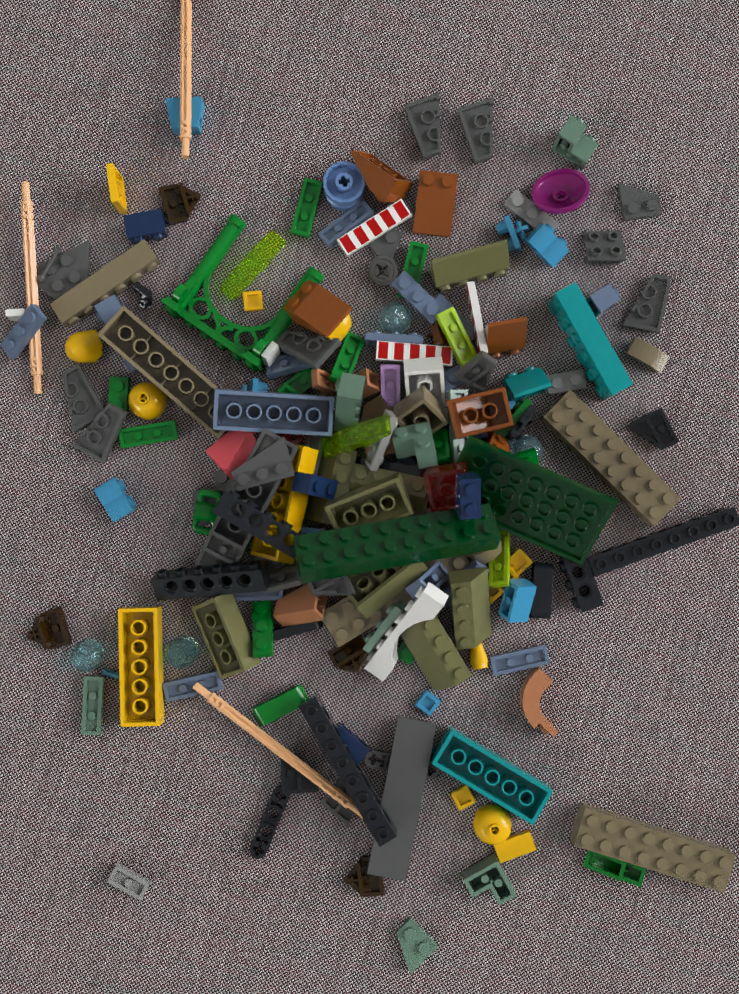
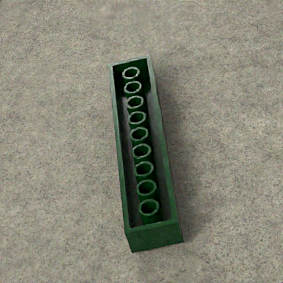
M490 503L481 504V518L460 520L456 514V509L293 536V551L300 583L303 584L494 550L498 548L501 535Z

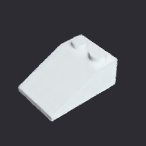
M442 356L404 359L406 397L421 386H424L446 408Z

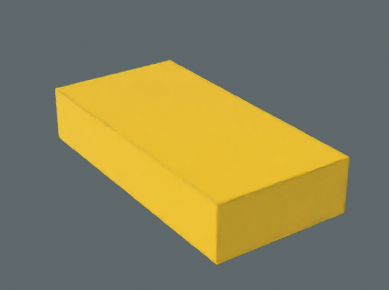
M529 829L509 836L501 844L494 845L500 863L536 850Z

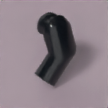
M136 282L132 289L140 294L139 306L143 309H148L152 305V292L141 283Z

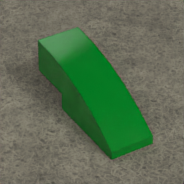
M589 850L583 864L584 867L619 881L624 880L639 887L642 886L646 873V868Z

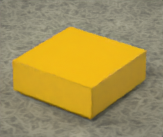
M261 290L242 292L245 312L264 310Z
M466 784L450 792L459 811L476 803L471 790Z

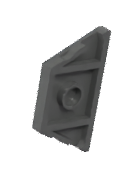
M86 241L58 255L46 273L45 281L40 282L37 279L38 288L56 300L91 276L89 274L91 268V260L89 259L90 243ZM50 260L36 266L37 277L42 274Z
M324 527L320 532L327 531V529ZM349 576L308 583L312 595L316 597L353 595L356 593Z

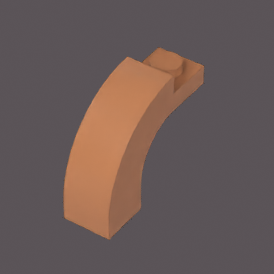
M319 368L311 370L312 388L319 390L320 395L335 397L337 395V391H335L336 383L328 380L330 374ZM367 368L355 373V375L366 376L362 399L380 391L379 374Z
M534 667L526 676L521 687V709L533 728L540 724L538 728L545 735L550 733L554 737L559 731L543 716L540 710L541 695L553 681L539 667Z

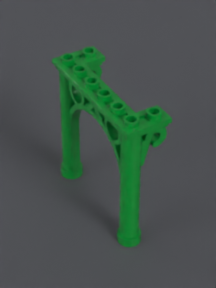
M231 213L227 218L228 222L184 285L180 284L173 292L171 298L166 296L165 299H161V302L165 305L163 309L175 319L180 317L184 320L183 324L193 330L195 327L200 331V336L206 340L211 338L216 342L214 345L222 351L225 349L232 352L230 354L231 357L239 362L242 359L243 363L253 372L258 370L262 373L264 363L261 354L293 322L283 307L307 280L321 284L325 277L318 270L309 266L276 316L265 324L251 327L242 326L224 318L215 309L211 301L209 285L213 273L247 225L242 219ZM203 286L204 297H195ZM196 303H207L208 313L204 316L195 313L193 308ZM212 317L216 322L215 330L202 321H207ZM268 329L263 338L259 340L256 335V332H262ZM234 330H237L234 335L235 344L222 336V334L225 332L234 333ZM251 333L254 343L249 347L240 344L239 337L241 334Z

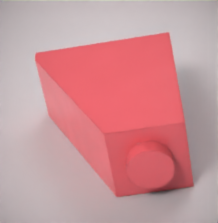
M228 431L205 452L234 481L232 471L247 461L257 442L254 436L256 432Z

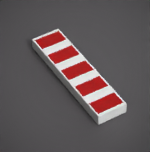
M400 199L338 238L337 242L346 256L349 257L412 217V214L403 200Z
M467 282L466 294L477 351L479 353L483 350L488 354L475 282Z
M378 340L376 342L375 361L404 363V359L442 356L443 366L452 367L453 352L450 346Z

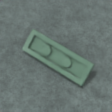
M401 600L396 605L394 603L391 604L386 611L389 614L386 619L381 618L375 625L377 628L376 632H370L365 638L366 645L363 647L364 651L369 654L407 604Z
M84 676L81 735L102 734L105 676Z

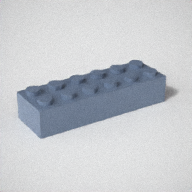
M215 388L213 430L262 432L265 428L272 433L332 436L334 397L331 395Z

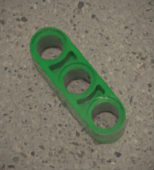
M299 684L253 707L252 711L259 726L262 727L298 709L300 703L307 700L308 696L302 684Z

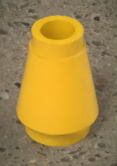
M482 643L476 648H470V665H472V669L488 668L487 663L489 661Z

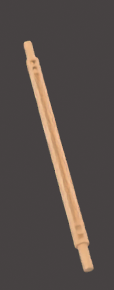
M180 0V141H182V158L189 159V142L191 141L192 0Z
M23 181L21 182L23 200L21 201L28 309L31 304H36L39 307L33 202L30 199V183ZM39 328L29 342L34 394H42L41 375H43Z
M198 682L193 686V689L206 698L207 702L218 709L219 712H222L312 781L334 800L338 801L339 804L343 805L344 808H349L362 818L351 797L345 792H342L341 789L308 766L226 701L222 700L216 693L213 692L212 694Z

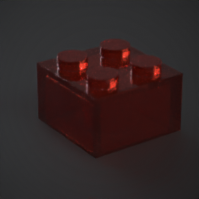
M465 461L426 468L424 479L431 512L456 509L455 473H468Z

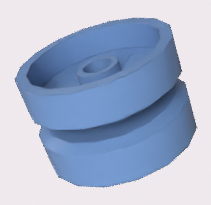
M340 161L331 165L326 170L323 178L324 194L327 202L334 209L348 211L364 199L365 180L356 164Z

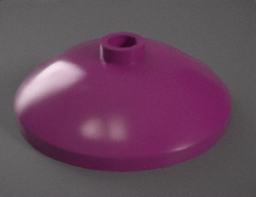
M569 168L555 169L543 174L536 180L531 191L532 200L538 209L546 213H568L580 207L587 200L590 193V185L587 177L577 170Z

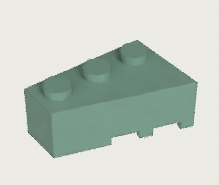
M342 372L341 380L337 379L335 387L337 395L334 397V407H336V410L333 411L334 430L357 434L366 376Z

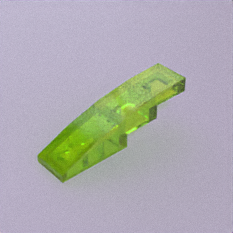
M271 230L239 263L219 289L232 301H236L244 289L250 286L261 272L265 271L287 242L274 230Z
M389 415L363 421L323 439L324 457L331 459L341 452L350 453L358 447L367 448L391 434Z

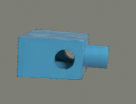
M202 96L191 97V141L189 144H192V135L201 134L205 110ZM180 97L165 98L171 128L175 135H180Z

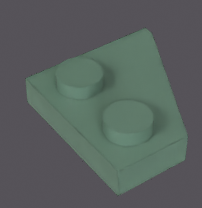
M411 916L396 930L408 970L412 973L438 948L437 943Z

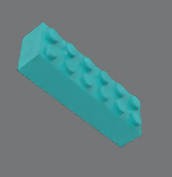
M574 282L556 292L548 302L549 310L553 315H556L560 330L562 332L565 331L569 346L575 349L578 362L581 365L583 364L586 369L587 378L589 381H593L597 396L599 398L602 397L604 401L633 385L577 283Z
M449 726L430 758L432 765L532 825L536 822L553 793L551 787L545 782L452 726Z

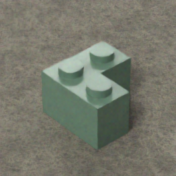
M571 115L557 135L551 149L583 169L599 143L592 136L584 134L587 127L584 121L579 117Z
M429 421L393 430L392 439L397 459L416 455L419 469L438 465Z
M495 853L461 872L462 879L472 898L489 888L499 906L517 896Z

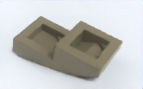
M633 337L625 352L633 360L645 364L656 373L662 372L670 357L660 349L637 337Z

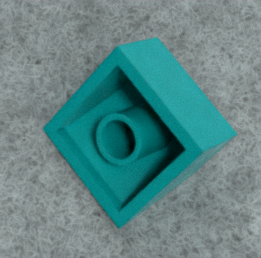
M535 366L524 369V373L518 375L517 372L508 374L506 379L502 381L506 389L508 401H518L543 393L552 386L541 367L536 369Z

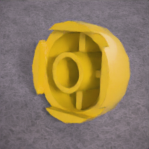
M142 382L136 384L131 389L128 395V404L131 411L137 417L144 420H154L159 418L164 410H166L168 398L152 382Z
M488 803L481 806L475 812L473 828L482 842L488 845H498L509 837L512 821L509 813L502 806Z

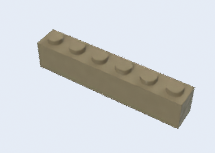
M143 239L49 305L67 327L74 326L80 321V318L90 315L96 310L94 305L112 295L124 292L128 285L140 281L148 271L156 270L161 262L145 239Z

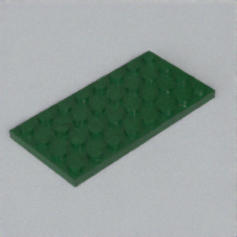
M471 435L468 436L439 499L440 503L456 509L455 473L476 472L481 478V504L490 503L498 529L580 565L584 563L618 504V500Z

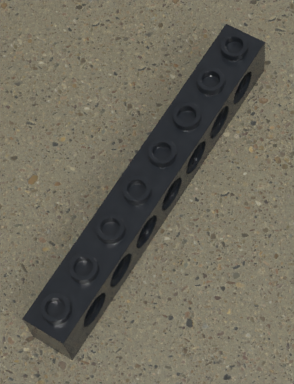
M735 506L725 507L589 555L587 558L593 575L598 576L739 526V517Z
M318 694L300 703L298 708L379 847L396 838V827Z

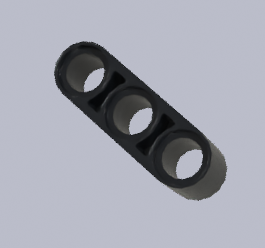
M533 562L531 583L537 586L529 615L530 618L550 619L553 563Z

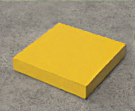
M113 163L106 164L111 203L120 214H127L123 176Z

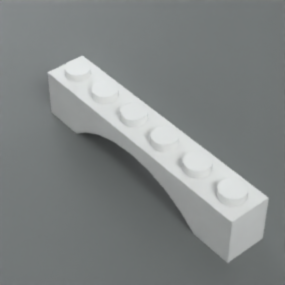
M430 582L424 588L421 586L414 595L416 599L414 601L410 600L404 608L406 612L404 614L400 613L394 621L396 625L394 627L390 625L384 634L386 638H380L375 645V652L371 650L366 660L368 662L364 669L381 681L386 679L398 660L397 644L399 636L416 623L434 619L444 607L449 597Z

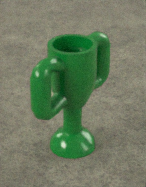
M201 489L199 491L193 514L194 520L192 522L194 532L209 535V531L218 516L212 513L222 496V493L211 489ZM203 496L217 498V501L214 505L204 502ZM200 521H210L211 528L198 526V523Z

